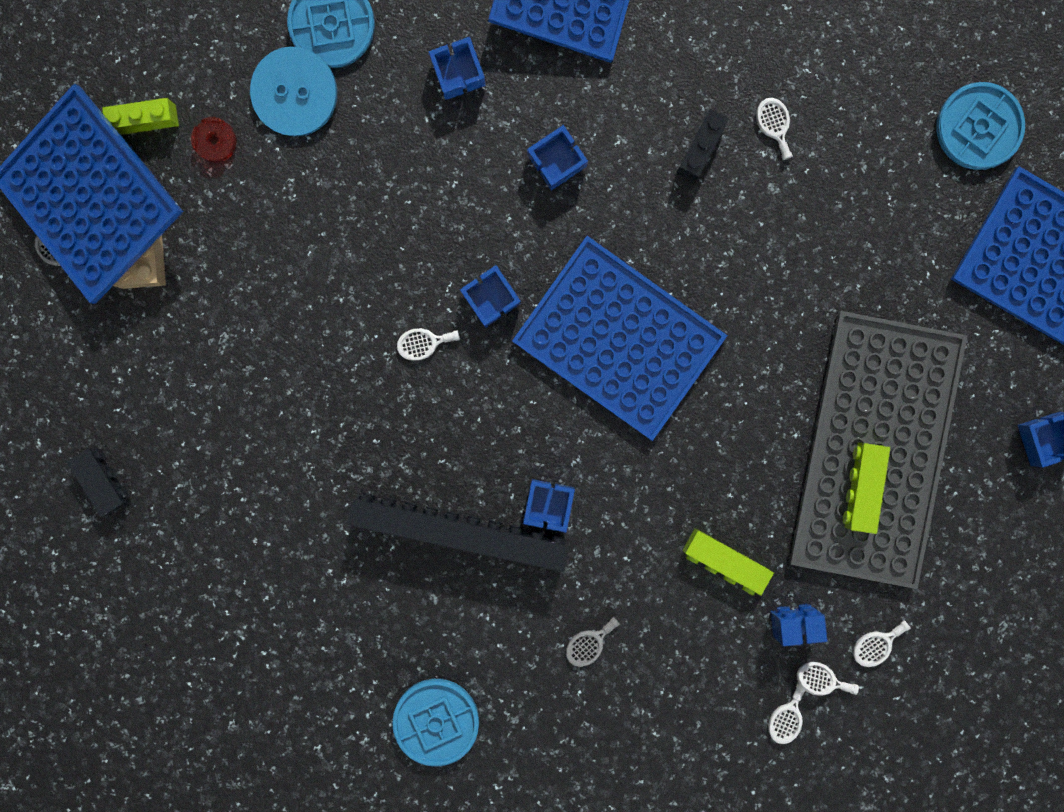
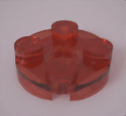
M207 117L201 120L197 127L193 128L191 144L197 154L205 160L220 162L229 159L233 155L236 147V135L233 128L224 120L217 117ZM216 134V137L219 138L218 143L216 142L215 145L208 141L209 137L212 138L211 135Z

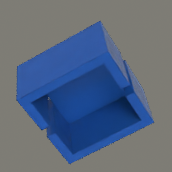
M470 37L451 43L454 55L450 56L447 45L429 51L430 59L445 100L464 94L463 89L465 88L467 92L486 86L485 77Z
M564 125L527 149V156L537 171L541 170L540 175L551 191L586 168L588 160L578 145L574 146L575 141Z
M497 265L480 276L483 283L479 284L478 280L475 279L460 289L485 328L501 318L500 312L503 311L504 314H507L521 304L520 299Z
M1056 412L1018 425L1030 466L1046 467L1064 460V412Z
M532 479L523 524L543 528V521H546L547 529L567 532L575 491L574 487L555 484L553 488L550 482Z
M810 604L798 605V608L794 610L784 606L778 607L777 611H771L773 637L782 646L803 644V634L806 635L807 644L827 642L825 615L811 607Z

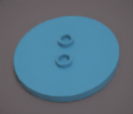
M292 0L288 11V31L294 46L315 53L325 61L329 68H339L352 64L367 51L373 39L375 19L368 0Z
M284 47L269 53L257 65L251 79L250 96L256 114L266 126L280 134L298 137L319 130L330 119L337 102V84L331 69L318 55L300 47Z
M989 82L971 83L955 91L942 105L937 117V137L943 151L953 162L973 170L990 169L1010 159L1020 147L1025 133L1024 113L1018 100L1005 88Z
M428 679L410 687L398 701L393 715V732L399 747L409 758L426 766H445L461 759L473 746L479 728L478 710L472 697L458 684L444 679Z

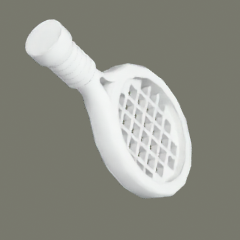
M766 98L757 108V124L766 136L778 141L782 159H789L793 157L787 142H785V134L790 124L789 112L780 100Z
M412 329L400 336L397 342V350L405 359L412 361L423 360L432 355L440 343L460 340L459 332L456 330L452 333L437 336L426 329Z
M905 620L902 621L890 633L875 631L863 635L853 648L855 661L865 667H874L883 663L891 653L893 639L911 629Z
M809 662L803 664L798 669L797 681L799 685L812 695L823 696L830 694L837 688L857 695L859 691V686L856 684L838 681L833 671L822 663Z
M799 683L796 685L792 701L774 710L768 723L772 739L779 744L790 743L801 731L803 723L798 703L801 701L805 690Z

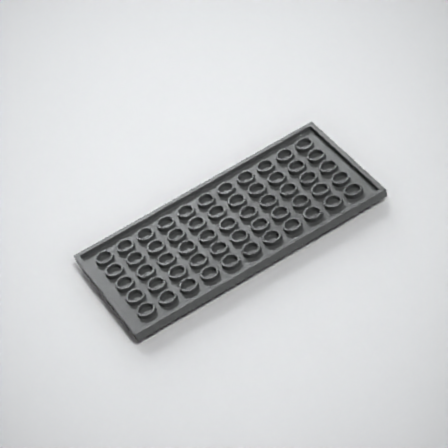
M838 311L789 559L790 565L918 589L968 335ZM858 442L890 447L877 534L844 528L843 515L848 508L846 495L847 491L851 489L852 482L850 481V471L854 468L855 463L853 451Z

